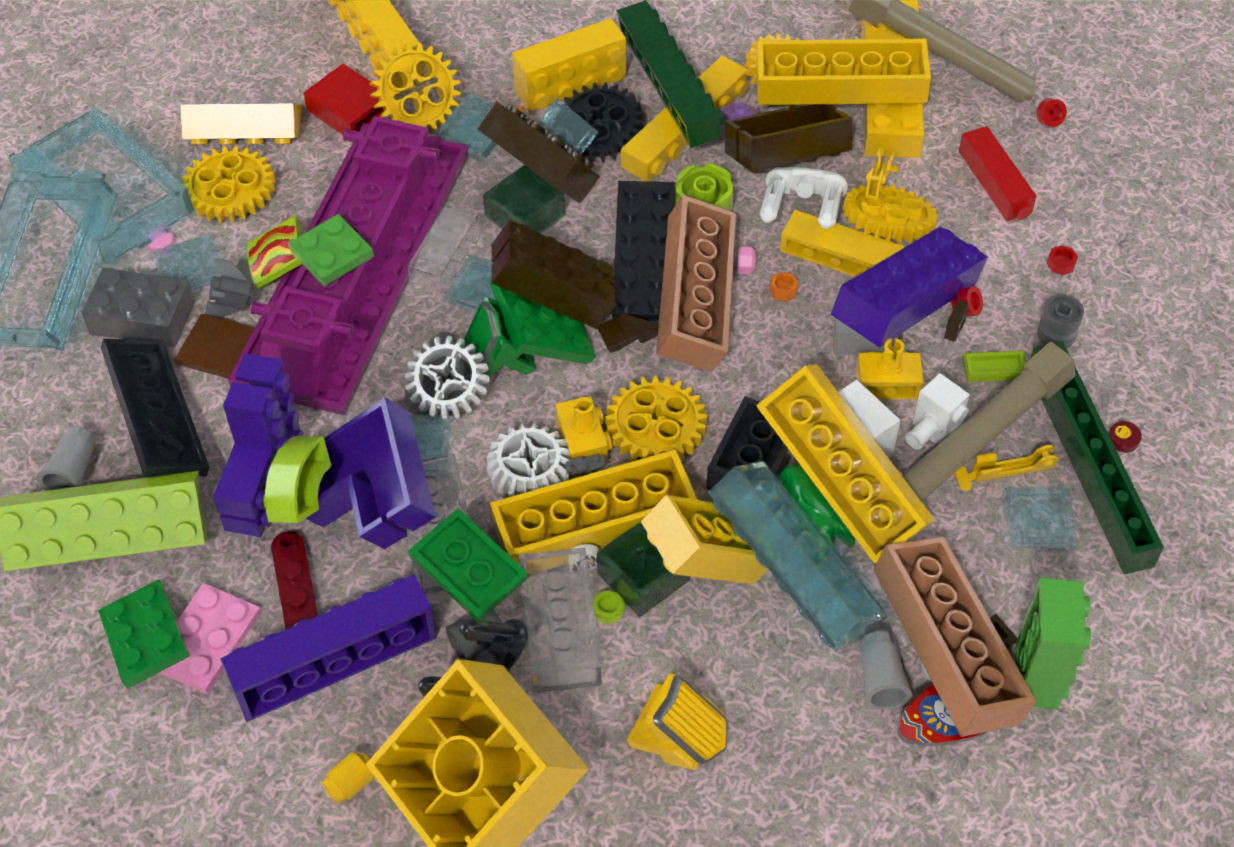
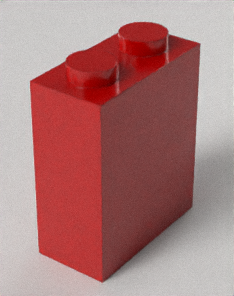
M343 63L303 93L307 111L342 135L345 129L359 132L363 123L370 124L374 116L380 117L384 111L383 107L374 108V105L379 102V98L370 96L377 91V88L370 85V80Z

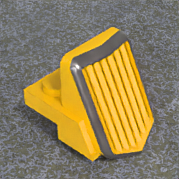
M670 673L663 685H655L627 738V742L635 749L661 755L664 762L695 771L698 764L704 765L727 749V719L724 716L723 710L719 709L704 694H700L682 676Z

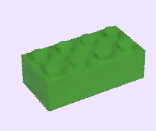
M1044 577L1039 579L1016 642V666L1036 700L1033 707L1059 708L1062 699L1068 698L1069 683L1075 682L1076 666L1082 665L1084 649H1089L1091 628L1085 627V617H1088L1090 610V597L1084 596V581Z

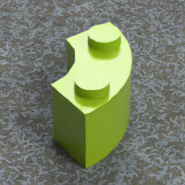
M293 436L277 451L268 472L263 497L268 522L299 523L319 510V484L324 473L331 467L323 436Z

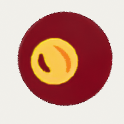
M1126 421L1115 423L1109 432L1116 450L1123 453L1135 451L1142 439L1140 429L1135 424Z

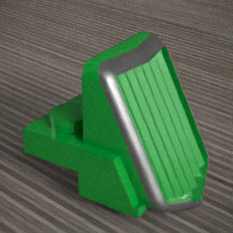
M489 297L484 298L464 337L465 347L473 344L476 348L474 354L482 353L484 359L480 363H486L489 368L483 374L489 377L503 365L507 366L510 370H516L525 375L530 374L536 369L532 356L515 352L497 302Z

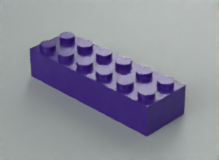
M938 227L842 284L830 315L880 348L885 344L886 340L894 339L957 298L958 291L961 288L974 286L980 277L988 256L980 252L976 246L967 244L956 237L952 231Z
M412 575L408 578L397 579L389 586L375 592L364 593L358 599L343 606H334L326 613L315 618L301 620L293 627L280 633L269 634L261 641L250 646L236 648L228 655L220 658L243 716L246 722L430 642L437 637L431 605L416 576Z

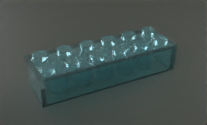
M763 461L733 467L708 492L714 500L713 504L717 511L727 516L735 526L734 531L737 536L751 546L755 551L757 561L771 571L776 578L778 587L792 597L797 604L799 613L806 620L812 622L819 631V637L822 642L835 652L860 641L865 634H869L889 616Z

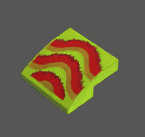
M296 215L247 242L249 268L257 289L302 264L290 251L288 244L302 235V222Z

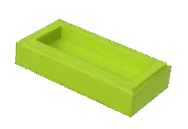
M1024 350L963 353L962 356L967 382L1014 380L1024 372L1023 365L1026 363Z

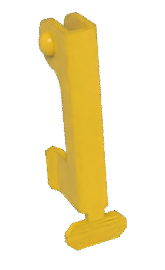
M882 146L879 147L877 151L878 162L874 163L873 167L875 168H871L870 172L866 175L867 188L865 195L867 198L877 199L890 172L899 171L898 166L892 165L893 158L897 153L896 149L891 153L888 164L882 163L884 149Z
M1053 445L1041 446L1027 457L996 462L997 454L993 452L977 455L971 473H968L966 467L962 466L954 474L960 489L969 491L972 487L971 481L973 480L981 482L1052 469L1056 466L1059 459L1057 455H1053L1055 451Z

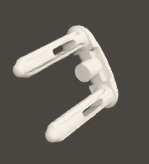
M798 167L774 168L766 176L767 189L759 215L765 223L775 220L783 193L790 194L791 190H795L801 198H809L813 193L820 194L823 202L818 223L823 229H830L835 225L841 197L846 194L848 184L842 175L834 172Z

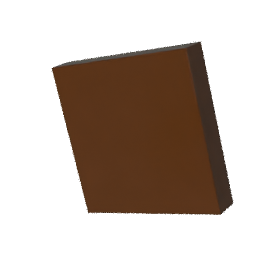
M201 313L175 357L176 364L228 379L255 328Z

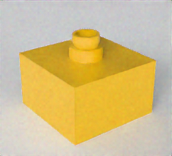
M462 659L455 661L365 764L428 847H519L589 770L588 766L503 665Z

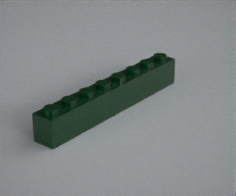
M647 0L616 10L621 32L626 37L628 45L689 147L692 148L721 138L722 131L720 125L724 124L722 113L719 108H714L710 93L705 94L701 79H696L691 63H686L682 49L678 50L674 36H669L665 22L660 23V17L656 8L652 9Z
M1063 341L1054 343L1069 355ZM1047 344L1033 347L1030 359ZM1075 367V377L1048 400L1045 397L1041 398L1123 574L1155 568L1164 546Z

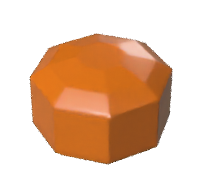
M780 272L772 276L769 292L775 300L787 302L796 297L799 281L794 274Z

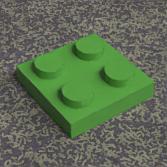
M339 214L288 243L290 251L323 286L374 257L373 249Z

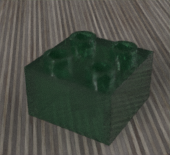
M526 165L517 169L483 194L485 217L501 229L504 228L510 219L519 224H525L532 230L542 234L566 216L565 194Z
M641 521L597 552V574L623 597L625 603L639 618L690 581V576L675 575L667 570L663 564L664 559L657 547L648 540L647 531Z

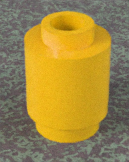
M350 752L325 774L326 778L321 782V785L337 804L344 800L349 801L374 780L373 774L365 765L370 759L361 752L357 755L354 752Z

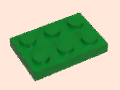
M459 508L408 550L409 557L475 620L484 619L528 579V573Z
M159 579L98 610L121 681L127 689L190 657L167 592Z

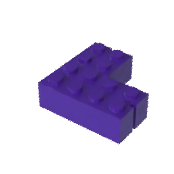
M244 353L235 378L237 381L248 382L250 385L232 382L223 404L235 444L213 499L218 513H221L220 520L224 531L262 537L265 527L269 528L272 522H268L266 508L263 504L270 466L277 451L293 436H304V432L299 427V413L295 411L294 394L290 392L289 374L285 372L283 360Z
M384 397L324 438L331 467L324 473L319 484V510L305 519L325 527L353 509L359 537L383 549H387L408 535L407 529L414 532L436 518L409 411Z

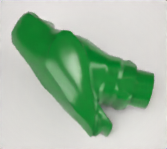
M800 464L784 468L780 474L782 490L789 493V507L792 519L799 532L798 548L803 554V565L806 567H827L829 565V555L834 545L832 542L833 536H837L848 548H852L855 545V537Z

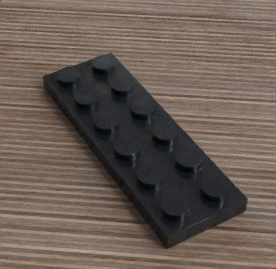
M618 181L613 285L616 306L612 310V318L621 314H628L647 321H659L668 216L674 208L675 182Z
M103 338L101 350L143 476L155 477L199 471L200 477H207L210 466L164 341Z

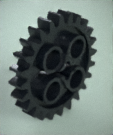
M607 82L603 84L602 88H598L597 84L593 83L590 90L583 85L582 93L573 90L574 98L564 97L565 105H558L559 114L554 115L556 137L584 158L588 156L591 163L595 161L596 157H600L601 162L605 163L606 156L609 155L613 160H616L615 153H621V148L644 128V116L640 102H636L635 95L629 96L627 88L619 92L618 84L609 89Z

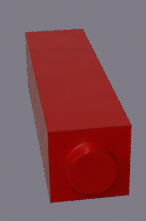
M988 126L962 133L958 152L1006 221L1013 219L1022 220L1032 214L1037 195Z

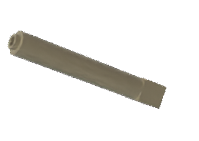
M853 0L848 9L849 12L876 27L880 22L908 39H927L929 51L1020 103H1023L1025 99L1030 101L1038 86L1034 85L1036 82L1034 77L899 0Z
M1050 341L1023 365V373L903 474L902 477L921 502L1041 398L1045 397L1048 400L1075 377L1074 359Z

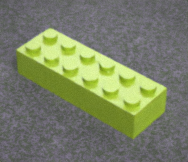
M199 471L0 497V554L4 571L203 545L206 543L209 534Z

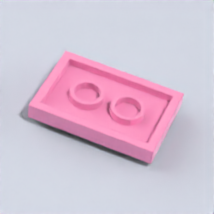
M203 583L177 620L190 657L159 673L208 694L224 670L220 658L239 648L262 613L260 607Z

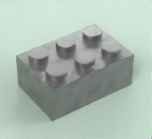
M103 267L81 314L91 335L117 339L163 340L165 346L176 347L195 301L188 280Z

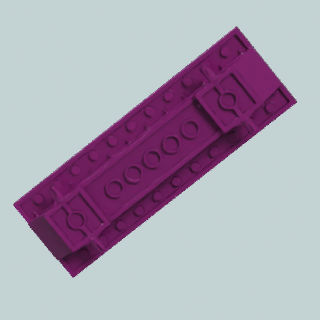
M377 116L373 117L370 124L363 123L359 132L345 129L343 140L353 143L306 230L308 232L339 214L373 249L374 257L326 286H323L301 264L282 276L268 304L253 301L251 313L262 316L228 378L230 387L232 382L250 385L248 382L237 381L235 378L244 353L283 360L286 374H289L290 392L294 394V403L345 415L469 155L467 145L444 141L441 136L430 134L427 127Z

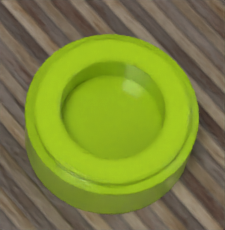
M604 590L594 596L592 600V614L598 621L611 624L623 617L625 601L618 592Z

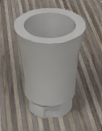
M81 426L69 427L67 433L61 437L48 462L37 474L36 479L42 489L49 491L82 486L83 478L94 453V445L97 440L91 431L85 430Z
M883 630L865 634L860 641L865 705L873 710L900 708L906 705L912 699L913 694L906 680L894 638L889 635L888 631Z

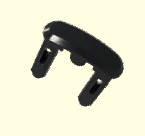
M470 619L465 620L459 627V632L465 640L492 643L487 651H481L477 655L476 662L503 665L508 672L514 666L528 642L527 628L518 619H510L505 623ZM429 676L421 679L418 684L420 693L425 697L441 677Z

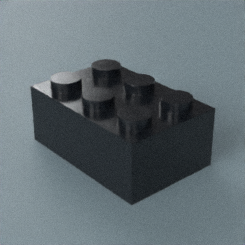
M744 396L707 467L706 489L766 511L781 480L780 474L788 466L793 454L756 406L760 401Z

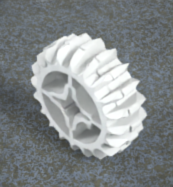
M447 336L445 344H442L439 337H435L434 343L436 346L430 347L427 342H424L425 352L422 354L420 351L415 350L413 353L418 361H408V367L414 371L405 373L406 380L413 381L406 385V390L412 393L415 392L410 399L413 403L420 402L418 408L421 412L430 408L429 415L435 418L441 410L442 419L447 420L449 411H453L455 418L458 419L461 416L459 409L464 408L468 414L472 412L469 406L471 401L478 406L481 404L476 394H487V389L480 384L490 382L489 376L483 374L489 368L486 363H480L484 357L481 352L474 354L476 348L473 344L465 347L464 339L459 338L456 344L453 345L451 336ZM447 356L443 364H431L436 359ZM460 358L471 366V381L458 374ZM449 372H450V373L452 374V376H453L454 379H453V380L447 379L446 382L444 383V382L442 381L441 377H442V376H446V377H447V376L449 375ZM424 375L429 376L431 380L436 382L434 398L429 396L424 390ZM452 391H465L457 398L444 400L448 398Z
M535 422L531 428H526L521 423L519 430L515 431L509 427L508 435L499 433L498 442L491 443L490 452H488L486 457L488 464L487 474L491 479L493 487H498V492H500L501 496L508 493L509 497L569 480V474L565 469L567 461L570 460L566 440L560 439L558 431L550 433L547 425L540 430ZM527 456L529 457L530 463H532V469L529 466V462H527Z

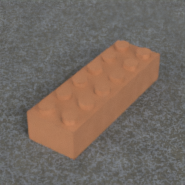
M682 195L668 216L656 354L712 372L728 353L736 213L686 195Z
M944 536L886 545L873 570L960 736L963 737L1021 725L1036 703V700Z

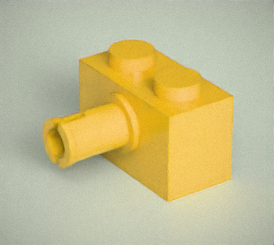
M892 338L886 340L884 353H858L856 379L877 399H918L924 383L920 353L904 352V343L896 338L894 347H891Z
M580 397L555 404L556 423L561 439L566 440L570 460L581 456L586 458L598 454L605 458V462H608V450H612V442L609 432H603L601 425H604L602 410L600 407L594 406L592 397Z

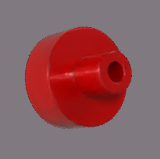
M1044 99L1037 108V119L1045 126H1059L1066 118V106L1059 99Z
M976 286L961 288L958 291L957 298L951 301L953 309L958 300L968 303L967 317L978 316L983 309L982 294Z

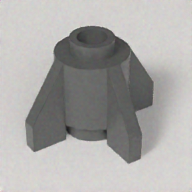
M218 258L214 273L221 275V277L213 276L209 284V299L216 301H208L205 315L222 318L244 310L246 304L252 305L255 288L250 287V280L231 261Z

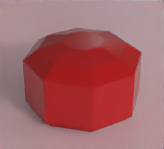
M1063 245L1054 247L1049 254L1047 265L1054 273L1061 275L1069 274L1074 271L1078 255L1072 248Z

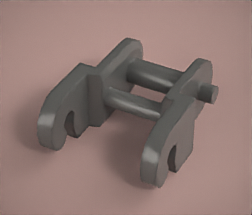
M597 454L586 458L581 456L567 461L565 465L566 472L572 474V466L578 472L570 475L569 480L605 470L603 468L605 458Z

